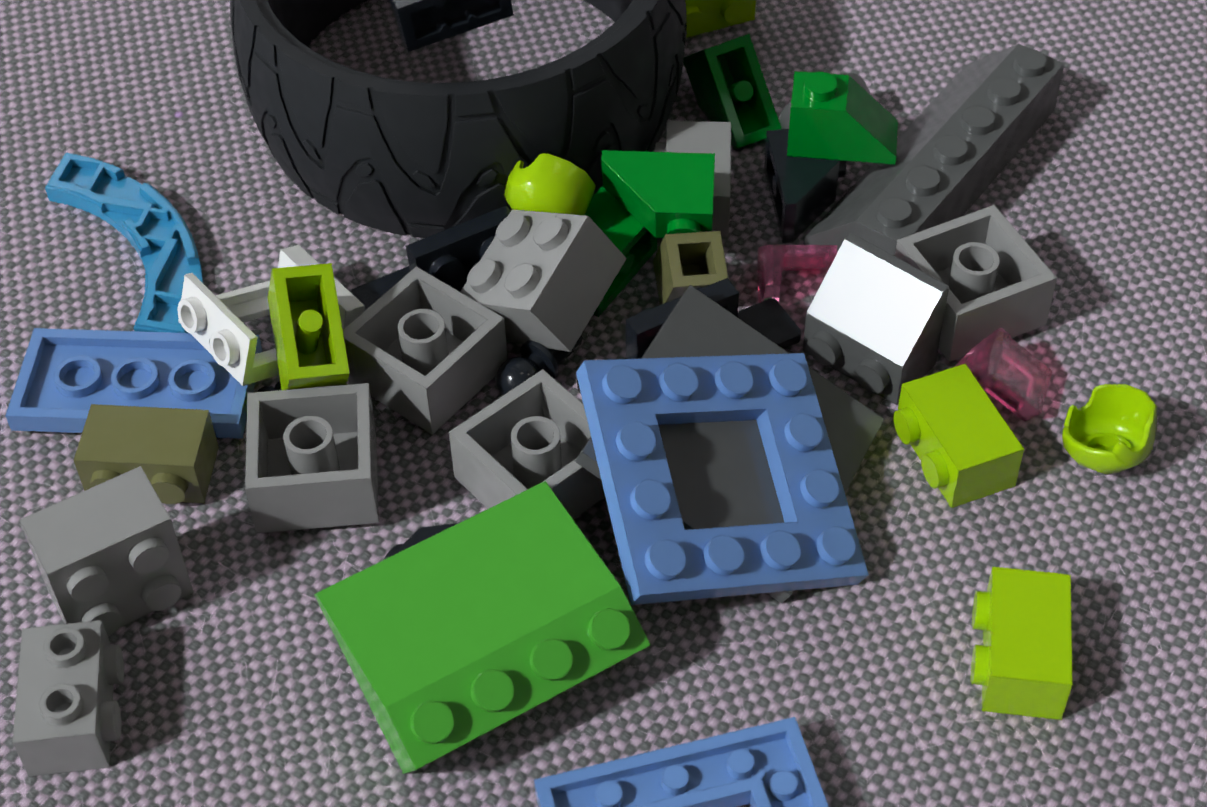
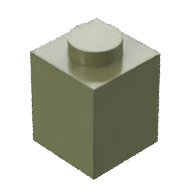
M721 231L664 235L653 259L659 305L681 297L690 285L696 289L728 278Z

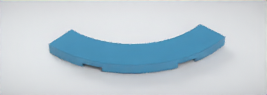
M66 152L45 186L48 199L52 202L66 204L87 211L103 219L125 236L137 251L144 265L146 275L144 298L140 313L133 327L134 331L188 333L178 321V304L182 297L184 275L193 273L203 284L204 281L199 254L192 233L183 217L170 201L150 184H141L125 176L124 170L115 165L91 157Z

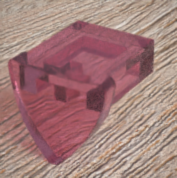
M765 245L757 249L759 303L770 298L779 300L782 271L829 270L837 254V245Z
M1002 327L974 346L955 365L959 366L966 363L983 390L1024 422L1042 412L1053 371L1013 340L1011 335Z

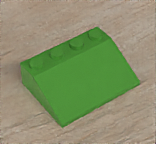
M546 481L314 595L403 774L425 766L651 645L621 586Z

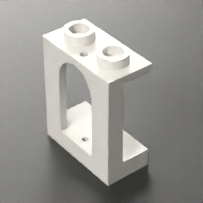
M300 245L280 250L277 268L317 265L319 263ZM193 273L185 274L182 297L178 304V321L184 330L190 333L214 357L215 361L220 366H223L242 386L279 375L275 348L255 354L258 337L244 324V322L270 315L268 303L270 281L214 295ZM334 278L342 329H345L364 312L365 305Z

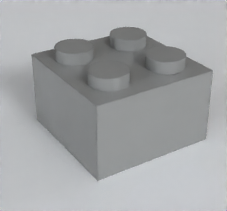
M995 205L897 240L895 257L949 286L938 347L949 362L1046 325L1057 277Z
M511 210L509 215L497 227L496 236L481 260L470 270L467 282L460 292L504 317L506 342L524 344L526 341H535L545 348L571 352L627 258L589 216Z
M418 267L410 271L343 329L350 372L348 382L351 384L369 383L370 394L373 398L432 435L494 378L500 366L508 360L504 317Z
M543 369L449 431L454 477L488 509L544 481L547 482L573 520L605 497L601 479L574 462L591 437L584 405Z
M369 383L247 393L245 492L256 533L379 523L377 438Z
M141 466L19 520L48 592L64 624L102 620L107 636H109L120 627L154 611L169 608L179 599L194 593L171 518Z

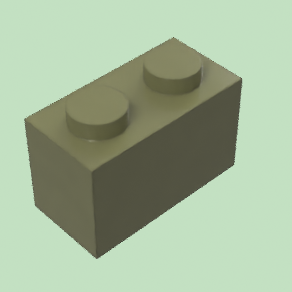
M91 404L73 461L84 491L141 466L162 503H205L219 446L209 410Z

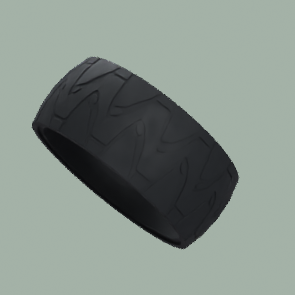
M230 0V20L235 63L244 95L259 132L285 174L301 191L312 199L315 198L317 203L338 215L340 213L343 214L344 218L388 233L405 236L410 234L416 238H426L503 206H507L512 210L504 194L508 176L519 160L524 162L523 168L530 166L538 155L542 153L568 160L589 175L596 185L595 195L603 187L602 150L653 152L656 142H659L663 135L680 87L687 36L685 0H583L602 11L615 23L582 48L558 60L531 70L488 80L460 83L411 82L356 71L335 63L308 48L309 44L328 25L341 15L368 0Z

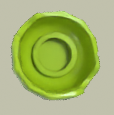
M546 153L538 155L535 161L526 168H523L524 162L519 160L510 172L504 196L512 210L585 215L596 186L589 175L572 162Z
M1102 384L1096 386L1085 406L1077 409L1072 404L1069 407L1062 431L1063 447L1080 466L1103 474L1120 473L1135 467L1146 460L1153 450L1157 432V405L1147 392L1127 384Z

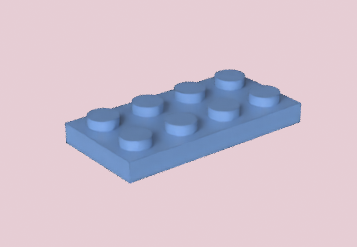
M34 328L5 416L11 431L82 433L91 404L209 410L216 438L243 439L247 422V393H253L255 382L242 386L223 366H220L215 361L214 357L190 333ZM256 335L258 339L255 354L262 352L259 335Z

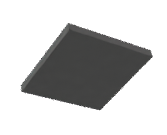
M690 285L642 358L789 353ZM808 367L844 492L846 493L884 418ZM756 420L658 425L685 530L785 523ZM590 437L574 462L601 479L592 438ZM793 591L771 592L767 594L783 603L792 595Z

